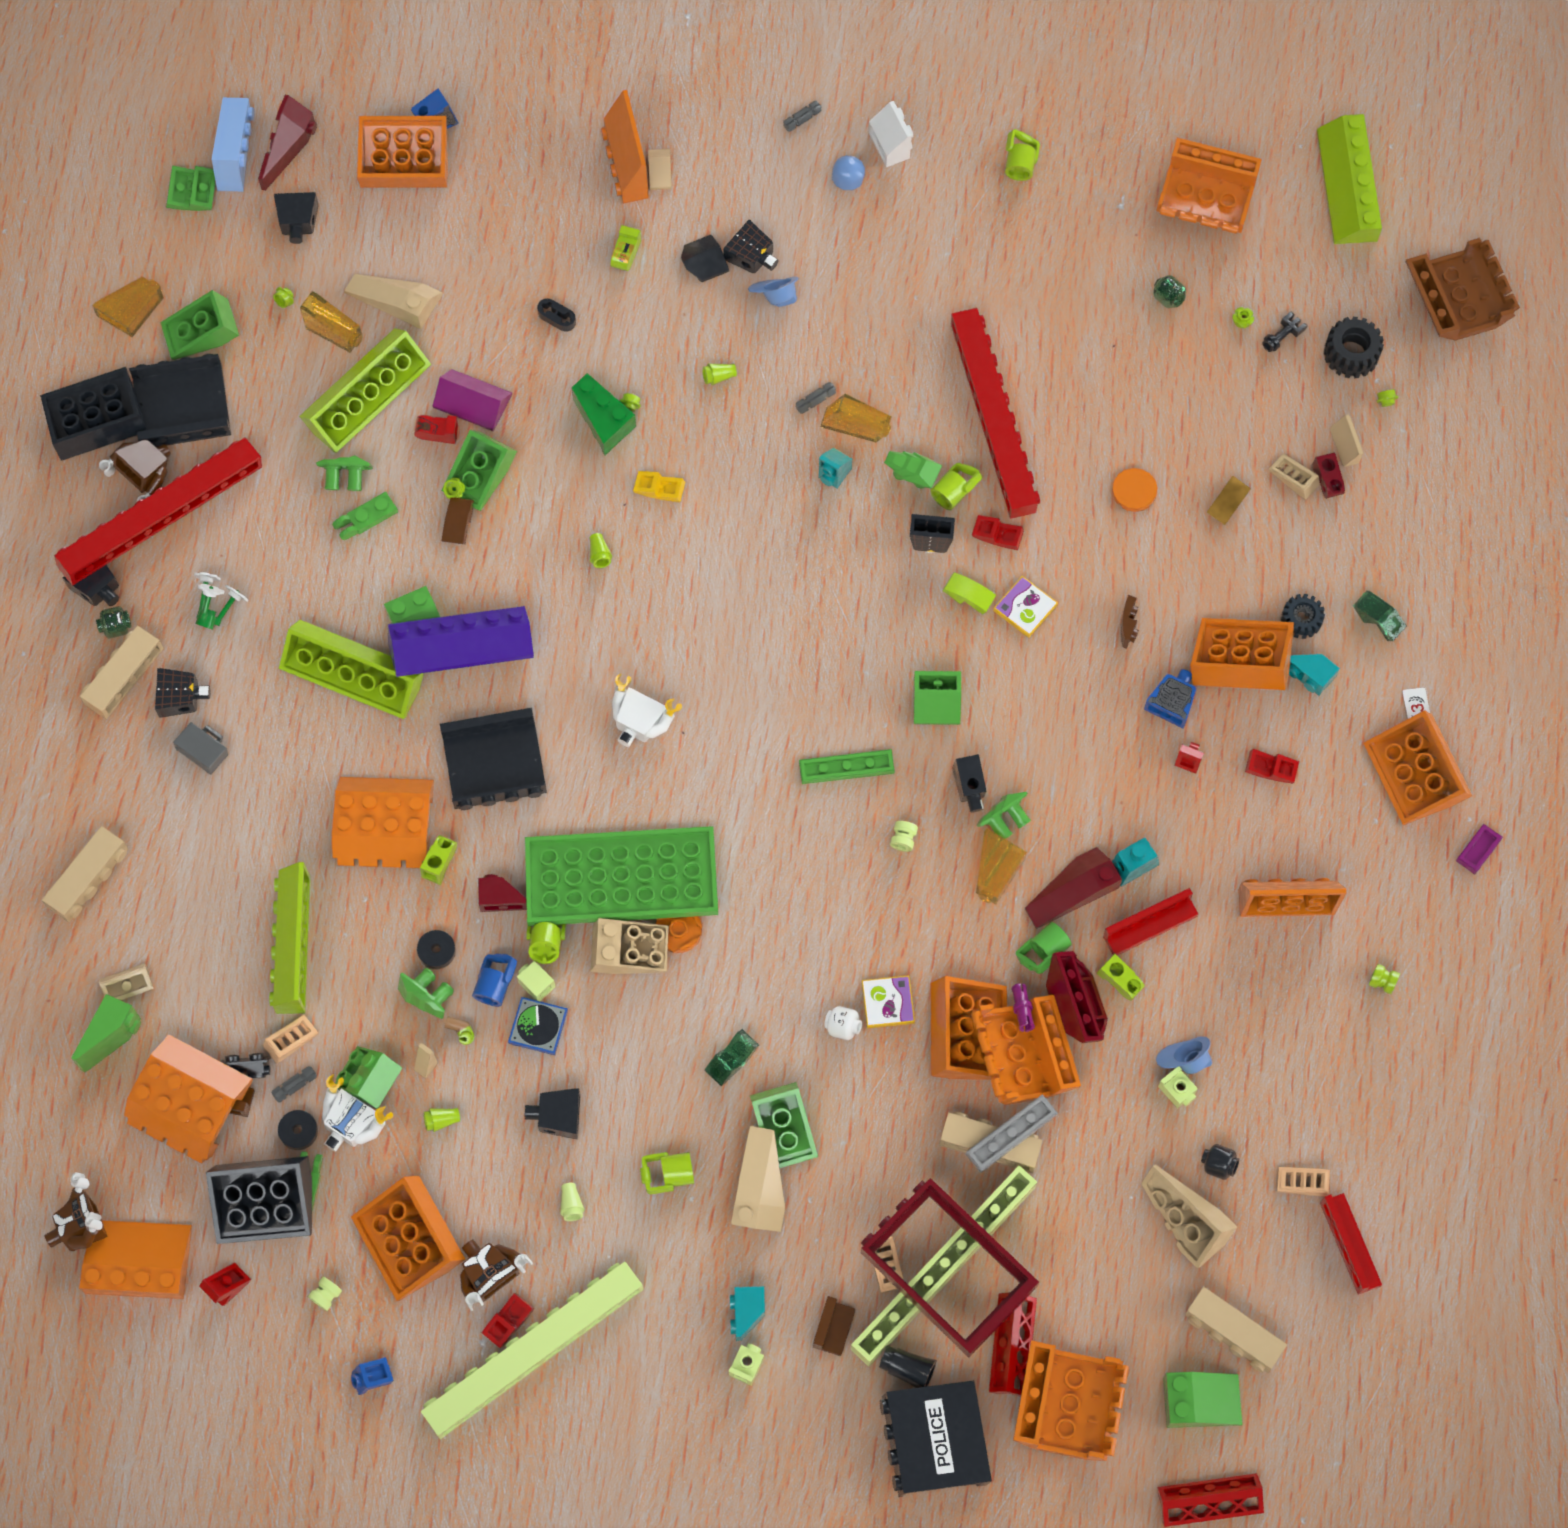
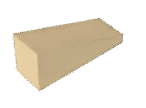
M421 1043L418 1046L414 1071L427 1078L438 1062L434 1052Z

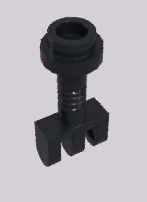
M1291 311L1281 320L1280 324L1284 327L1275 335L1268 334L1265 336L1262 345L1268 352L1276 351L1280 347L1279 342L1288 334L1292 333L1295 337H1298L1308 326L1303 323L1297 327L1301 322V319L1298 317L1290 321L1295 316Z

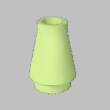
M563 1184L561 1186L560 1214L565 1221L579 1220L583 1217L585 1209L577 1192L576 1184Z

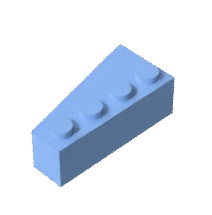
M223 97L211 159L217 191H244L249 136H251L252 131L251 120H254V108L250 107L249 98Z

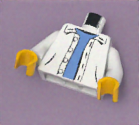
M334 1074L329 1076L326 1080L328 1088L323 1101L322 1119L325 1128L331 1134L324 1144L336 1152L343 1141L355 1147L357 1144L362 1145L376 1139L385 1126V1121L393 1118V1113L390 1112L384 1116L383 1111L386 1106L380 1107L375 1111L343 1089L339 1091L337 1088L343 1085L344 1079L341 1077L337 1082L338 1084H335L333 1082Z

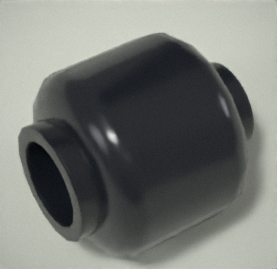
M1215 1144L1210 1150L1205 1149L1201 1163H1204V1171L1207 1174L1226 1180L1230 1176L1233 1177L1239 1165V1158H1237L1234 1150Z

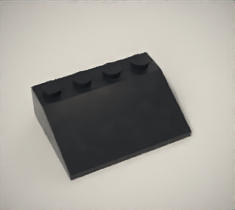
M126 367L40 395L52 444L61 461L137 436V432L147 430Z
M309 1156L215 1165L206 1172L217 1244L312 1235V1175Z

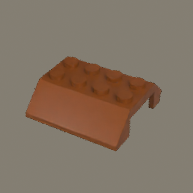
M1480 238L1470 240L1463 251L1432 260L1429 259L1427 253L1406 259L1405 262L1439 337L1457 341L1496 329L1515 317L1514 312L1520 308L1514 294H1509L1512 292L1506 276H1499L1504 272L1497 257L1490 258L1495 252L1489 240L1483 242Z

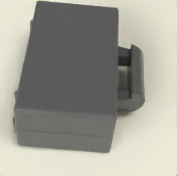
M190 722L173 742L176 751H179L210 775L228 756L227 748L221 744L223 736L208 725L201 730ZM207 732L214 736L216 740L208 735Z

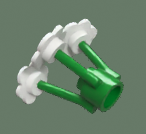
M205 572L194 573V576L200 579L199 582L203 583L198 585V588L202 590L195 624L213 630L214 625L220 626L222 618L235 600L239 602L243 599L248 602V599L240 594L239 590L226 585L225 587L230 591L228 595L231 598L216 617V612L209 609L211 597L224 594L225 591L208 584H213V581H220L221 578Z

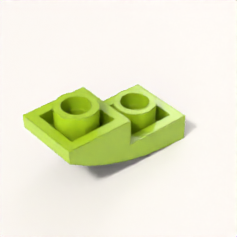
M955 572L942 590L959 604L965 601L982 615L987 612L996 596L995 593L983 585Z

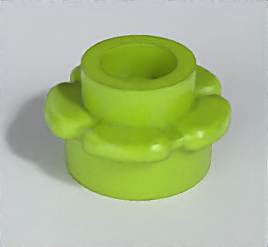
M278 287L276 293L273 294L274 301L281 308H286L294 303L293 293L288 288L282 289Z
M1237 308L1232 316L1235 325L1239 328L1249 327L1254 322L1253 311L1249 308Z
M1386 390L1377 393L1378 400L1376 401L1381 403L1382 407L1394 405L1395 399H1398V396H1396L1395 390Z
M625 393L623 398L619 400L632 412L641 407L639 404L641 399L634 394Z
M451 478L445 482L443 491L449 499L461 498L463 496L462 493L465 492V485L463 482H460L459 478Z

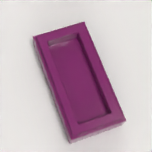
M1483 824L1456 859V862L1475 875L1503 837Z

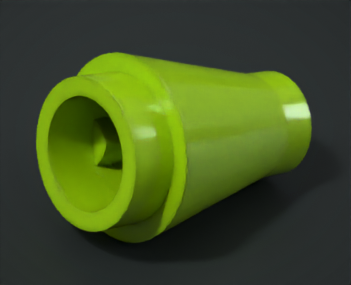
M708 363L707 366L702 368L705 384L715 385L737 376L735 364Z
M601 533L592 534L589 537L590 562L596 568H605L611 564L612 554L603 539V535Z
M429 1108V1111L423 1112L427 1131L432 1130L436 1132L460 1122L458 1108Z

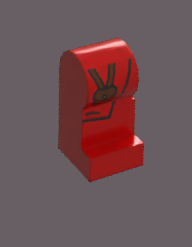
M420 415L416 420L414 435L421 440L456 444L459 427L457 416L448 415L447 418Z

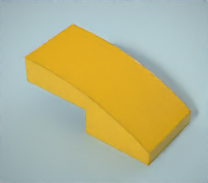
M638 471L633 491L650 498L681 502L686 482L683 478L662 477L659 472Z

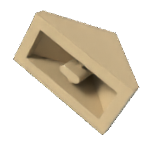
M670 149L649 150L650 190L672 189Z

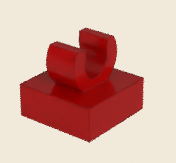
M1191 742L1189 747L1182 744L1174 766L1196 774L1204 755L1203 752L1198 751L1200 745Z

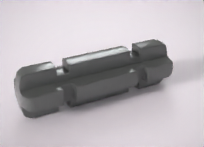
M817 101L808 104L809 107L805 106L794 113L792 118L788 117L783 121L784 128L791 132L796 128V125L800 126L811 119L812 115L815 116L822 111L821 105Z
M831 382L826 383L822 389L818 388L805 396V400L797 401L796 409L800 414L807 412L809 407L813 408L826 400V397L834 395L836 388Z
M308 1066L302 1070V1074L297 1073L282 1083L283 1086L281 1088L278 1086L271 1093L278 1103L282 1102L287 1098L286 1095L289 1094L291 1096L306 1085L305 1082L309 1081L310 1083L316 1079L317 1075L313 1068Z

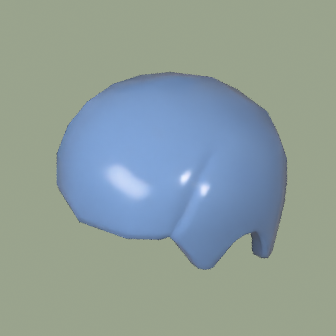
M847 155L837 159L832 169V181L843 190H854L862 185L865 176V167L862 161L854 156Z

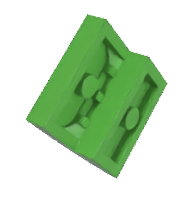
M172 165L166 208L190 211L211 210L215 188L213 169L195 166L193 170Z

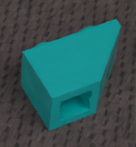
M835 448L828 450L819 457L818 478L825 485L838 489L851 471L853 459Z
M1323 654L1291 655L1289 676L1300 680L1308 691L1315 692L1318 696L1337 677L1340 670L1337 665Z
M764 1286L734 1287L735 1294L730 1295V1310H735V1319H730L731 1335L736 1334V1341H742L764 1318Z

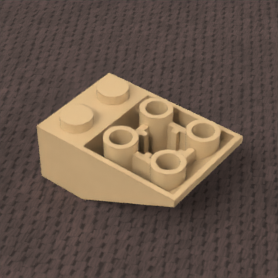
M598 918L593 925L590 972L606 974L667 972L669 926Z

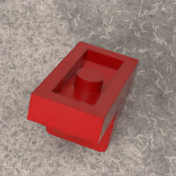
M234 1262L203 1279L199 1287L215 1304L218 1302L221 1306H225L251 1279Z

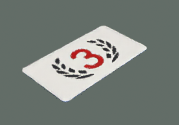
M1425 688L1402 691L1408 719L1424 710L1430 713Z

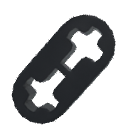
M549 298L543 299L538 303V315L543 321L564 332L575 328L576 317L572 310ZM551 307V311L544 313L543 308L548 309ZM562 318H570V322L566 321L565 323H562Z

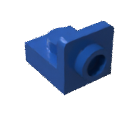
M386 1357L359 1364L352 1371L351 1375L352 1385L357 1389L358 1395L365 1394L370 1389L391 1384L394 1381Z

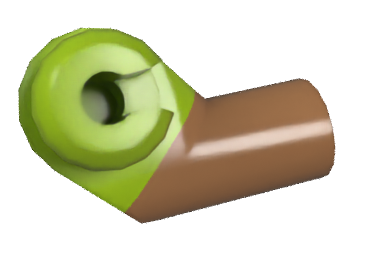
M449 1016L446 1018L444 1028L456 1031L461 1044L469 1045L473 1042L474 1032L467 1021Z

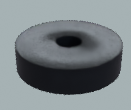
M432 930L425 933L419 939L417 954L422 964L426 967L442 969L453 961L456 947L448 933L441 930ZM436 946L441 948L437 953L432 952V949Z
M293 1110L285 1114L280 1120L278 1135L282 1143L289 1149L303 1150L311 1146L316 1140L318 1126L313 1116L308 1112ZM296 1127H302L300 1133H294Z

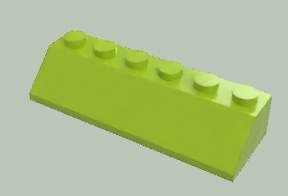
M1364 114L1342 115L1317 128L1334 244L1377 242L1382 225Z
M394 328L299 417L317 438L333 452L337 453L432 364L406 330Z
M298 620L288 628L279 669L401 719L406 718L420 690L424 673L396 677L391 656L303 620Z
M298 862L279 869L278 878L274 879V890L278 892V897L273 902V913L277 915V921L272 925V935L276 937V945L271 948V958L275 960V969L270 971V981L274 983V992L269 994V1004L273 1006L276 1014H305L310 875L305 863Z

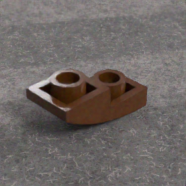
M450 498L443 527L442 542L466 545L468 523H471L474 500Z
M1131 595L1127 597L1121 619L1122 647L1125 649L1128 648L1130 642H1135L1139 632L1138 629H1135L1137 620L1134 619L1139 607L1135 606L1137 598Z

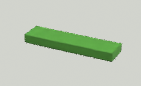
M892 749L799 760L802 784L895 773Z

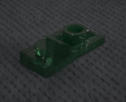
M1366 591L1353 605L1364 623L1376 624L1387 641H1394L1407 627L1398 611L1371 591Z
M741 1029L735 1034L725 1049L715 1054L704 1071L720 1086H723L748 1062L759 1047V1044Z

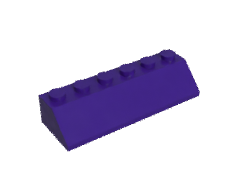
M525 606L388 624V646L396 677L534 658L530 622Z

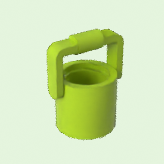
M1016 129L1008 133L1006 143L1008 155L1005 168L1007 177L1017 181H1026L1032 178L1034 165L1038 161L1039 141ZM1014 137L1026 144H1014Z
M956 463L930 490L931 496L941 507L946 510H952L982 479V475L975 467ZM962 471L963 473L973 477L968 482H966V480L962 476H960L958 472Z
M539 922L533 927L527 925L526 939L530 940L528 953L533 961L549 964L557 960L560 953L561 940H565L566 924L555 925L551 922Z
M663 1152L642 1157V1168H640L642 1184H645L648 1194L670 1192L674 1190V1187L694 1184L690 1152L674 1155ZM661 1160L665 1185L651 1188L650 1168L647 1167V1162Z

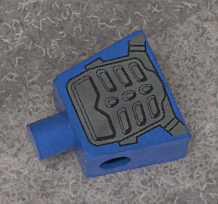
M439 88L411 108L414 116H446L447 129L459 123Z
M1181 669L1177 677L1167 674L1148 697L1144 710L1184 729L1197 689L1189 684L1192 679L1191 672Z

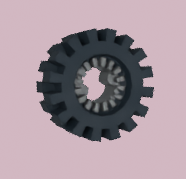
M1297 594L1295 599L1292 596L1284 606L1281 622H1294L1293 633H1295V638H1298L1299 635H1302V639H1306L1307 635L1310 638L1314 633H1318L1323 624L1325 609L1324 606L1320 607L1321 602L1319 600L1315 602L1316 597L1314 596L1309 599L1308 594H1304L1303 597ZM1304 612V615L1309 617V619L1301 621V617H1297V614Z

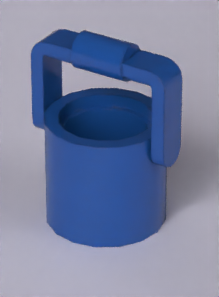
M496 953L494 955H486L472 997L490 1006H502L517 965V960L508 954ZM492 962L506 963L505 973L491 969Z

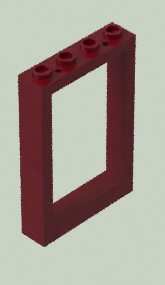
M930 1178L926 1183L922 1180L913 1189L915 1194L909 1200L904 1198L896 1206L897 1212L892 1217L888 1215L878 1225L880 1229L874 1235L870 1233L861 1242L863 1245L861 1254L970 1358L1038 1287L1039 1281ZM929 1197L1019 1282L1011 1293L966 1339L875 1253Z

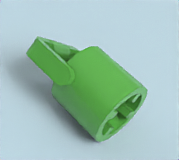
M1050 922L1035 937L1030 938L1016 951V956L1024 967L1041 974L1050 967L1052 954L1066 951L1072 943L1068 935L1057 924ZM1033 949L1043 962L1037 965L1033 960L1024 955Z

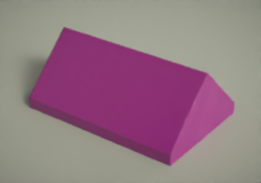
M451 369L440 376L432 406L437 410L457 416L460 419L494 432L512 397V392Z

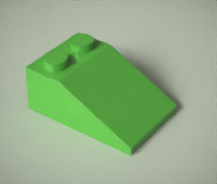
M213 290L160 322L172 360L223 346L239 336L229 300Z
M469 430L446 481L451 478H459L460 482H463L465 485V492L462 493L461 499L474 500L473 508L481 511L508 472L517 451L480 431Z
M427 586L384 604L391 624L440 617Z
M108 994L105 995L71 1057L81 1071L86 1073L129 1041L132 1034L135 1035L138 1032L141 1018L133 1006Z
M796 1082L750 1095L758 1126L774 1130L779 1168L818 1157Z
M1171 1372L1164 1375L1163 1385L1167 1428L1242 1425L1238 1374Z

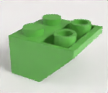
M915 671L913 681L914 724L960 725L961 671Z
M357 1046L350 1054L349 1061L344 1069L337 1075L335 1084H338V1080L342 1077L344 1083L337 1088L339 1091L343 1089L367 1106L378 1109L402 1067L384 1053Z

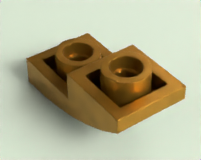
M1232 476L1206 513L1225 525L1251 488Z

